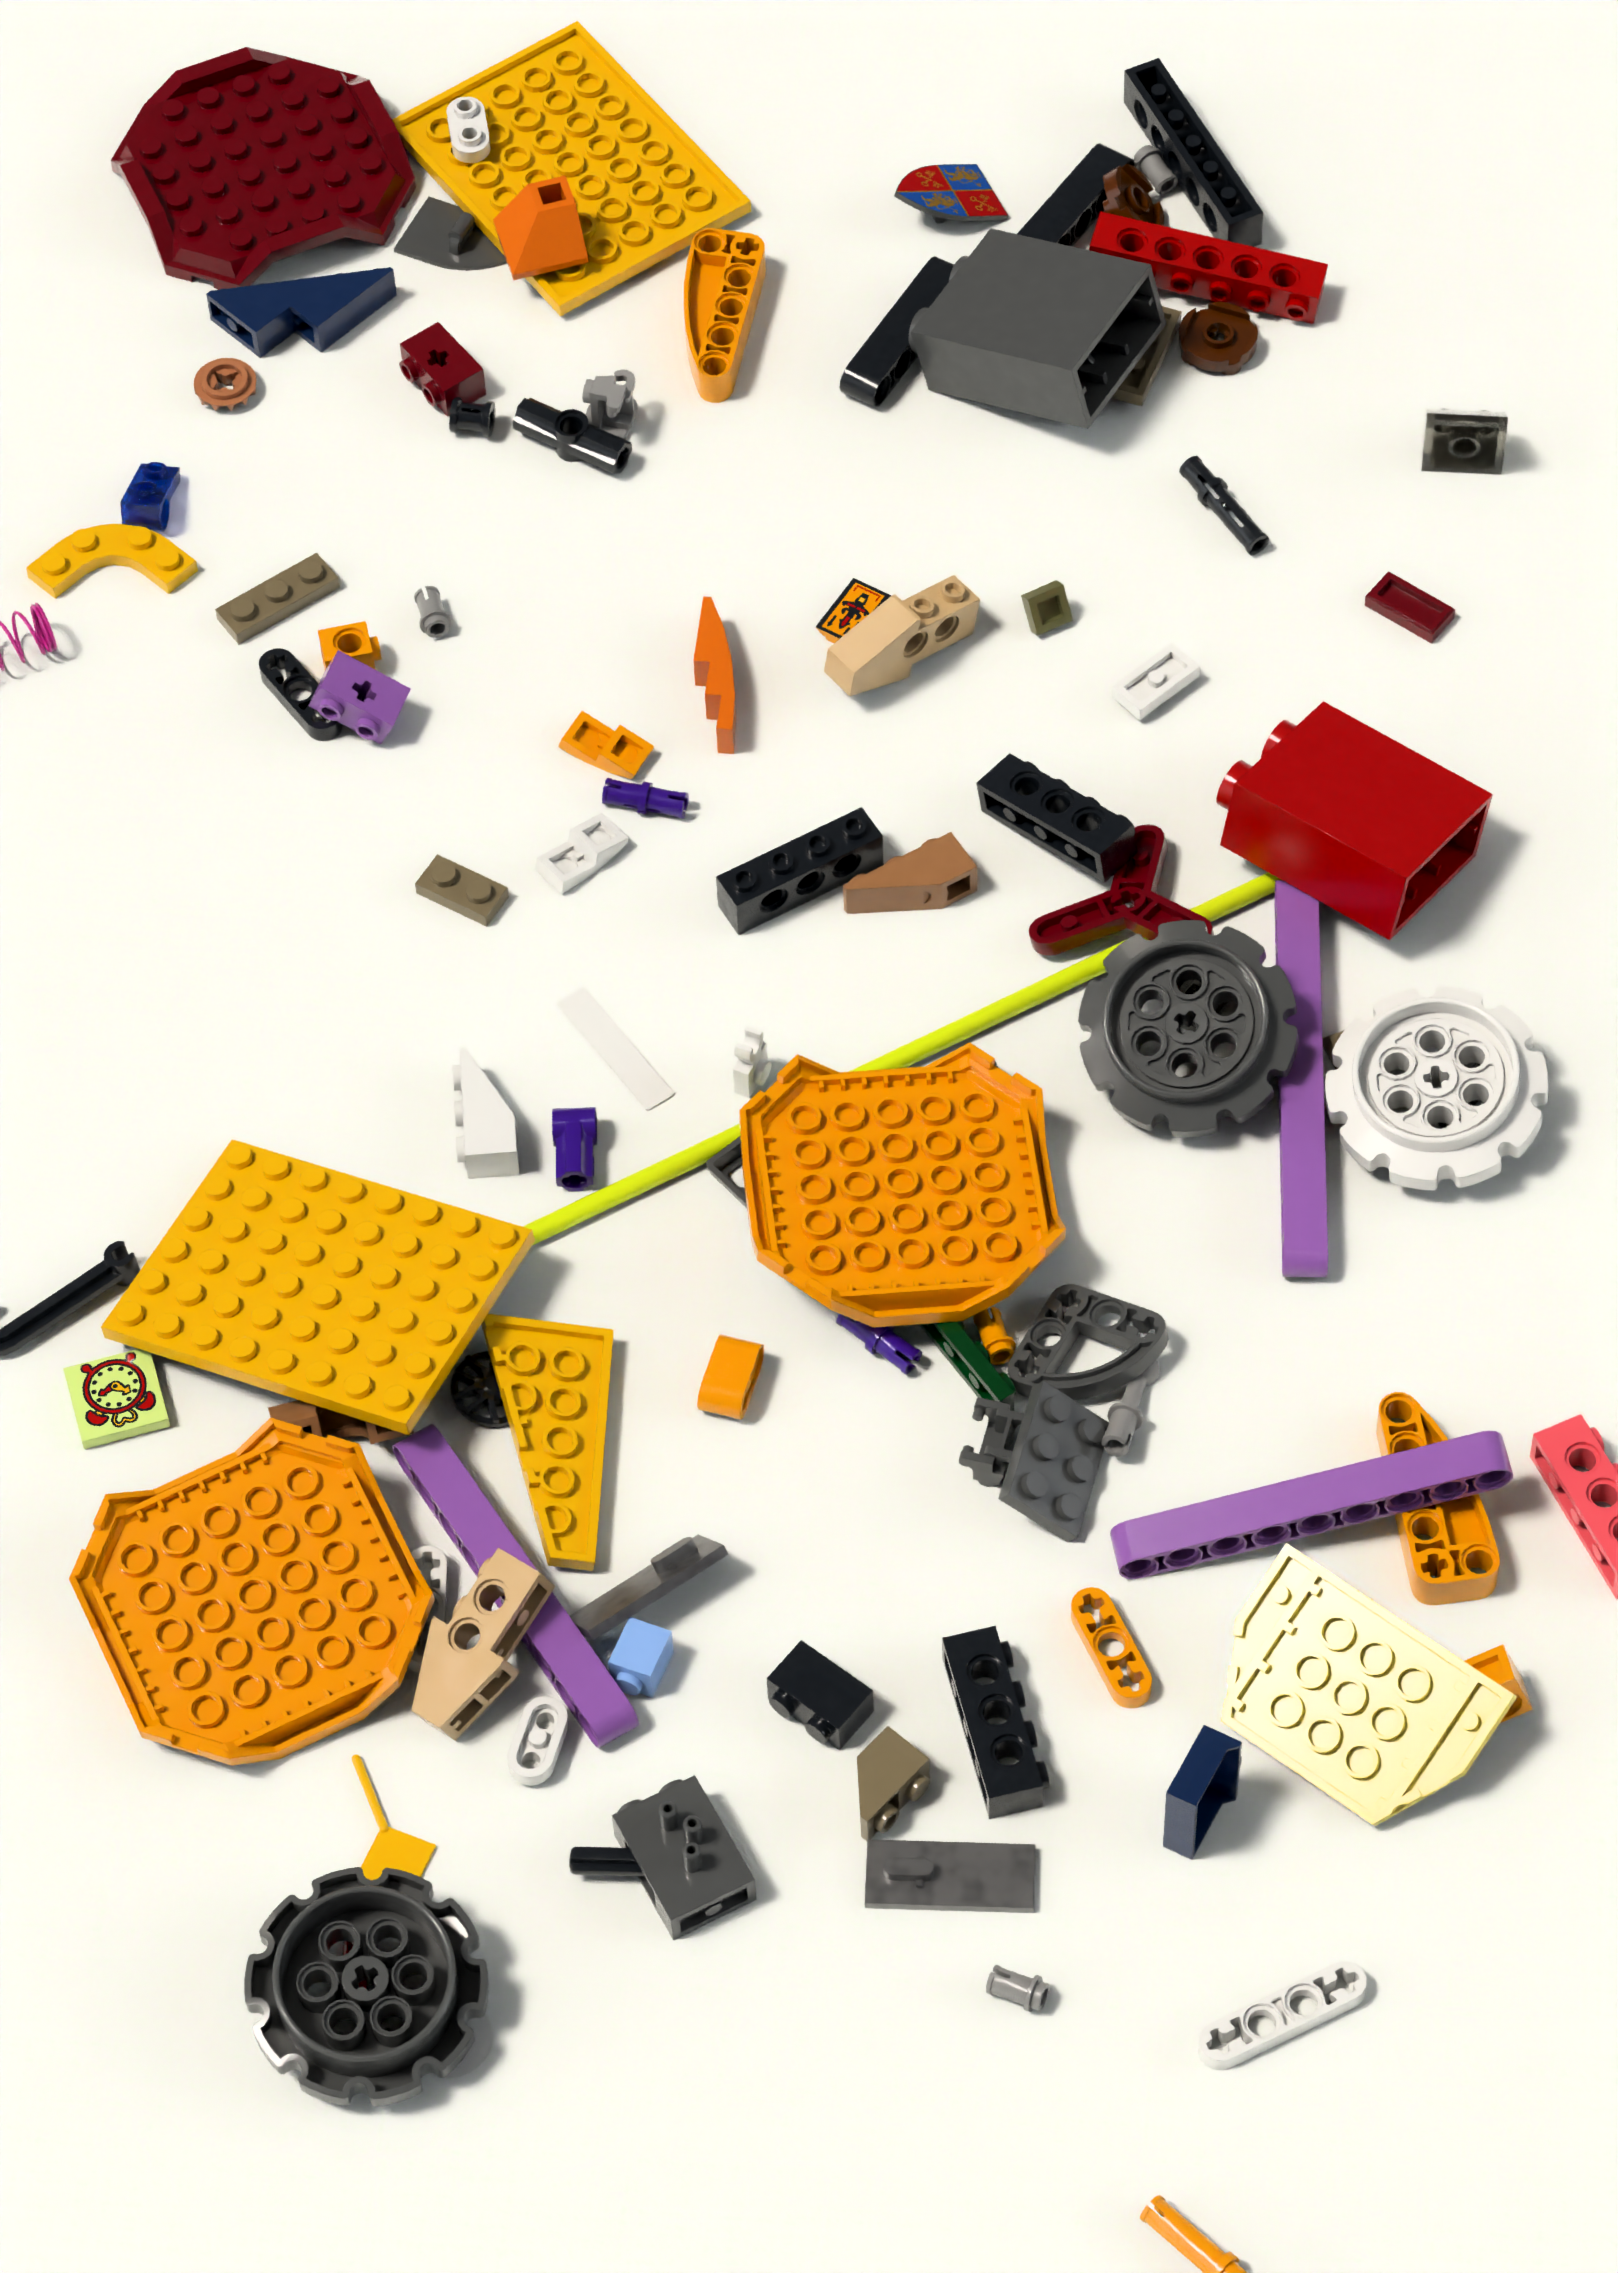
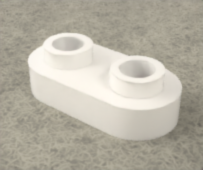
M473 97L457 98L448 105L446 110L452 152L455 158L461 162L477 163L484 160L489 155L491 149L484 105Z
M540 1696L529 1701L522 1711L507 1754L509 1772L521 1784L538 1785L546 1781L553 1773L569 1727L567 1710L560 1700L551 1696ZM543 1721H550L553 1723V1725L548 1729H542L538 1727V1725ZM528 1761H537L539 1763L533 1769L524 1767Z

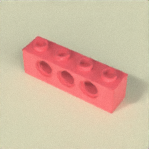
M1580 1414L1534 1433L1530 1458L1617 1600L1618 1464L1610 1462L1604 1452V1443L1601 1435L1596 1428H1589ZM1582 1466L1587 1468L1589 1471L1581 1472L1575 1470L1573 1467ZM1595 1502H1606L1611 1507H1600Z

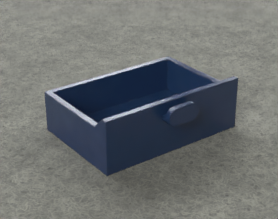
M1203 1725L1166 1792L1163 1847L1191 1860L1194 1858L1222 1805L1235 1801L1237 1798L1239 1772L1242 1763L1241 1741Z

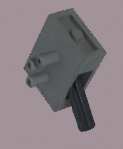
M695 1775L685 1780H673L664 1785L659 1793L642 1801L640 1799L629 1801L617 1813L613 1814L614 1836L621 1848L573 1847L570 1852L569 1867L572 1874L637 1876L673 1940L757 1900L755 1879Z

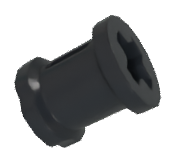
M455 397L452 400L450 409V432L457 433L461 429L482 432L483 436L491 437L496 415L495 403L493 401H487L486 404L463 402L460 397Z

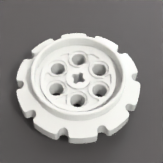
M1439 986L1431 997H1422L1419 995L1418 990L1410 989L1376 1002L1373 1005V1019L1364 1021L1356 1018L1343 1031L1332 1050L1333 1064L1338 1069L1330 1070L1326 1073L1325 1092L1327 1110L1331 1123L1344 1124L1340 1128V1142L1345 1150L1368 1171H1374L1378 1167H1386L1389 1169L1390 1182L1414 1189L1436 1190L1438 1183L1443 1179L1454 1181L1458 1188L1467 1187L1485 1181L1500 1173L1501 1157L1506 1155L1514 1158L1521 1157L1537 1136L1542 1125V1112L1536 1106L1545 1105L1548 1102L1546 1061L1542 1052L1530 1051L1533 1047L1532 1031L1519 1016L1506 1006L1499 1005L1494 1009H1487L1483 1005L1482 994L1462 988ZM1431 1047L1441 1049L1440 1051L1434 1053L1424 1051L1427 1048ZM1468 1063L1480 1064L1476 1068H1468L1464 1065ZM1397 1069L1405 1071V1073L1400 1075H1393L1389 1072ZM1474 1100H1480L1485 1102L1480 1106H1472L1468 1104L1469 1102ZM1398 1107H1405L1409 1109L1404 1113H1397L1392 1111L1393 1109ZM1439 1122L1449 1125L1442 1129L1432 1127V1125Z

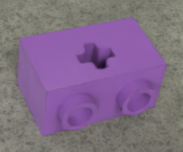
M338 650L327 666L308 706L318 711L324 718L338 721L349 727L360 737L382 744L393 728L411 688Z

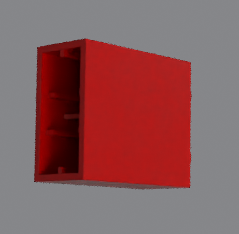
M1323 701L1298 725L1288 720L1281 721L1268 737L1262 750L1261 759L1253 766L1240 760L1227 772L1216 797V803L1228 810L1220 845L1382 937L1391 940L1476 856L1493 794Z

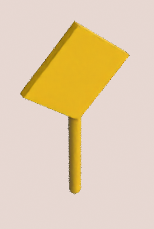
M357 1754L353 1755V1765L380 1829L360 1867L363 1869L365 1878L376 1880L381 1876L385 1868L398 1869L421 1877L436 1845L388 1827L361 1757Z

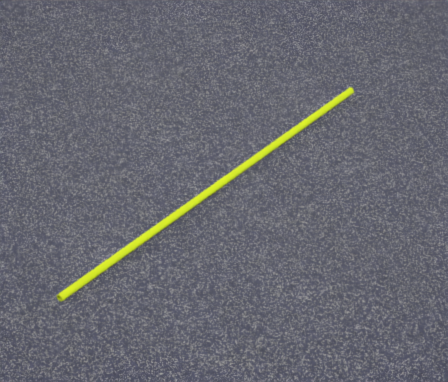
M1267 872L1189 910L1213 922L1274 893L1275 880L1281 879ZM1124 941L848 1072L907 1068L1106 973L1103 960ZM737 1124L522 1227L532 1229L535 1239L533 1245L705 1164L711 1157L740 1136V1125Z

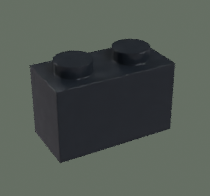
M802 1640L767 1677V1693L771 1707L785 1718L792 1716L802 1723L809 1735L816 1741L823 1744L828 1742L838 1750L847 1743L874 1712L873 1690Z

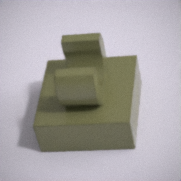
M1058 580L1021 595L1030 630L1037 636L1073 621L1064 585Z

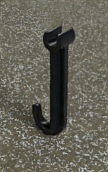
M116 1241L110 1244L104 1252V1260L0 1329V1356L16 1351L115 1284L129 1286L140 1271L135 1254L133 1252L128 1254L124 1241Z

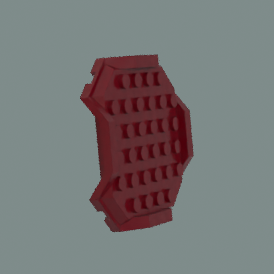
M244 47L175 71L143 105L110 160L112 171L123 177L150 230L165 274L193 282L195 277L212 281L214 288L218 290L251 286L273 262L344 237L385 245L395 227L397 213L401 207H406L416 189L415 177L399 132L369 79L250 47Z

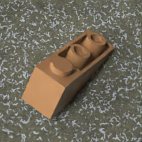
M949 832L939 838L927 840L921 847L903 856L891 858L885 865L867 874H859L853 877L847 884L843 885L844 911L847 914L942 909L977 891V865L952 832Z

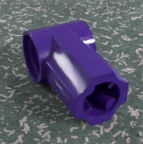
M596 1107L553 1108L552 1135L553 1146L556 1147V1184L559 1187L565 1188L568 1192L584 1191L588 1186L594 1185V1145H597Z

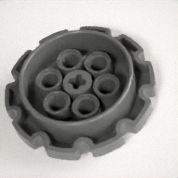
M1201 920L1167 922L1158 926L1159 933L1155 939L1146 940L1141 934H1135L1118 945L1103 960L1108 976L1102 981L1091 980L1086 987L1081 1001L1078 1022L1083 1031L1091 1033V1037L1087 1041L1082 1042L1079 1047L1085 1068L1096 1090H1114L1110 1103L1113 1110L1120 1116L1148 1131L1153 1130L1159 1122H1167L1171 1135L1174 1137L1208 1136L1219 1132V1121L1222 1118L1231 1117L1237 1124H1241L1261 1111L1274 1098V1090L1269 1081L1275 1076L1287 1077L1296 1057L1299 1041L1298 1030L1296 1026L1287 1024L1286 1020L1297 1013V1006L1291 985L1279 965L1264 967L1262 963L1266 959L1265 949L1248 935L1229 926L1224 927L1221 933L1217 935L1208 934L1206 923ZM1193 979L1202 983L1200 989L1194 994H1184L1180 991V987L1187 980ZM1157 999L1163 1002L1162 1008L1155 1014H1146L1141 1011L1143 1005L1149 1000ZM1233 1001L1238 1005L1236 1011L1231 1015L1221 1016L1216 1013L1218 1005L1222 1002ZM1193 1022L1195 1023L1197 1029L1195 1032L1187 1030L1182 1034L1180 1029L1182 1025L1190 1027ZM1157 1041L1161 1044L1159 1051L1154 1055L1144 1056L1139 1053L1141 1046L1145 1042ZM1229 1042L1236 1046L1235 1051L1228 1057L1220 1058L1213 1054L1215 1048L1221 1043ZM1190 1062L1197 1065V1070L1190 1077L1183 1078L1175 1074L1178 1066L1183 1063Z
M354 1867L320 1876L311 1883L313 1889L312 1896L307 1899H299L295 1895H289L272 1911L259 1930L261 1942L267 1946V1949L263 1953L251 1954L248 1957L244 1978L245 2003L249 2012L263 2015L252 2026L255 2039L264 2056L278 2073L286 2074L290 2070L300 2071L301 2074L298 2081L301 2090L323 2101L347 2106L351 2103L354 2095L365 2093L369 2096L371 2105L376 2107L412 2098L423 2091L421 2079L425 2074L434 2073L440 2078H445L463 2060L475 2042L474 2031L467 2025V2022L470 2019L485 2016L489 1994L486 1961L470 1956L480 1946L479 1935L467 1914L454 1899L448 1898L440 1903L432 1901L434 1896L432 1883L412 1873L385 1868L378 1879L369 1880L365 1878L362 1868ZM392 1937L401 1941L397 1949L391 1952H383L376 1948L378 1943L385 1938ZM347 1941L353 1945L347 1954L336 1956L329 1952L331 1946L335 1943ZM411 1975H421L426 1978L425 1984L419 1989L411 1990L402 1985L404 1980ZM366 1981L369 1985L374 1984L375 1988L368 1991L364 1986L359 1987V1983ZM326 1982L331 1985V1989L324 1996L313 1997L307 1993L310 1986L314 1983ZM390 2016H398L405 2020L403 2026L395 2031H386L380 2027L381 2023ZM348 2019L357 2024L354 2031L347 2035H339L332 2031L333 2027L341 2020Z

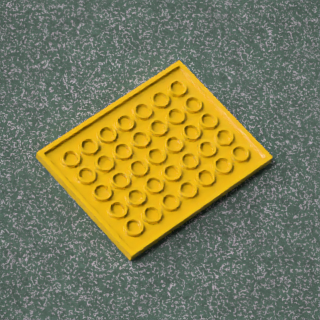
M578 21L392 119L404 148L464 212L474 217L476 226L503 255L493 219L527 184L566 176L576 203L589 263L525 278L560 317L690 246L692 238L698 231L706 228L720 229L751 212V201ZM460 97H473L484 105L491 149L489 155L477 163L461 162L455 158L452 152L446 110L453 100Z
M232 1139L106 1318L101 1329L106 1339L410 1435L530 1250L535 1239L532 1229Z

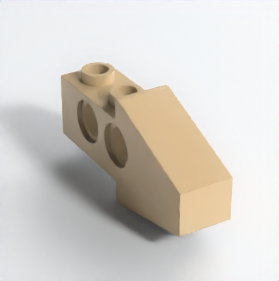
M955 575L903 601L893 594L828 648L824 672L849 696L903 680L910 676L913 664L973 634L980 598Z
M497 1548L493 1556L485 1560L478 1571V1579L469 1593L463 1596L455 1605L450 1622L446 1624L433 1616L430 1623L411 1711L427 1724L455 1741L516 1679L519 1671L508 1662V1659L556 1587L539 1571L500 1548ZM505 1596L503 1605L497 1610L492 1611V1605L495 1600ZM480 1634L478 1643L473 1648L467 1650L469 1640L473 1636Z

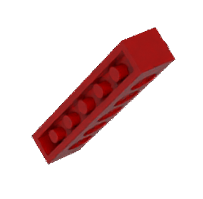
M1101 211L1089 247V251L1151 264L1157 288L1214 302L1231 303L1255 312L1268 313L1311 324L1315 322L1328 269V264Z

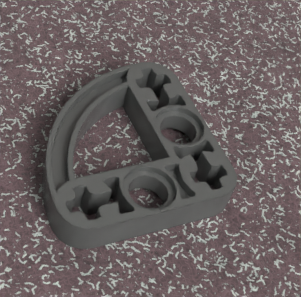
M1075 1284L1062 1285L1052 1292L1011 1357L1007 1366L1009 1378L1013 1382L1016 1392L1027 1397L1030 1396L1032 1386L1041 1381H1045L1073 1400L1092 1398L1111 1392L1138 1377L1161 1355L1169 1340L1165 1320L1160 1314L1100 1292ZM1074 1302H1076V1303L1078 1304V1307H1076V1306H1071V1305H1072ZM1062 1306L1069 1307L1065 1314ZM1107 1313H1115L1120 1316L1119 1321L1112 1326L1105 1327L1097 1323L1098 1319ZM1151 1329H1154V1330H1155V1334H1153V1333H1148V1332H1149ZM1139 1332L1146 1334L1145 1337H1140ZM1047 1333H1057L1061 1336L1060 1340L1053 1346L1038 1344L1039 1339ZM1079 1334L1127 1350L1119 1357L1099 1367L1076 1373L1055 1374ZM1035 1365L1037 1373H1029ZM1021 1372L1027 1373V1375L1025 1377H1021Z

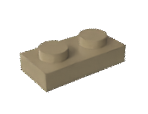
M438 854L415 883L417 894L486 927L509 898L508 887Z

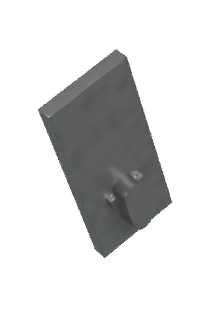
M699 1534L693 1538H683L654 1556L650 1560L651 1564L579 1609L570 1615V1618L583 1636L595 1640L728 1555V1552L723 1544Z
M867 1839L865 1908L1034 1913L1035 1844Z

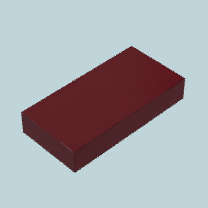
M1389 571L1365 596L1364 606L1431 644L1455 618V609Z

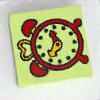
M136 1349L63 1368L84 1449L171 1427L150 1352Z

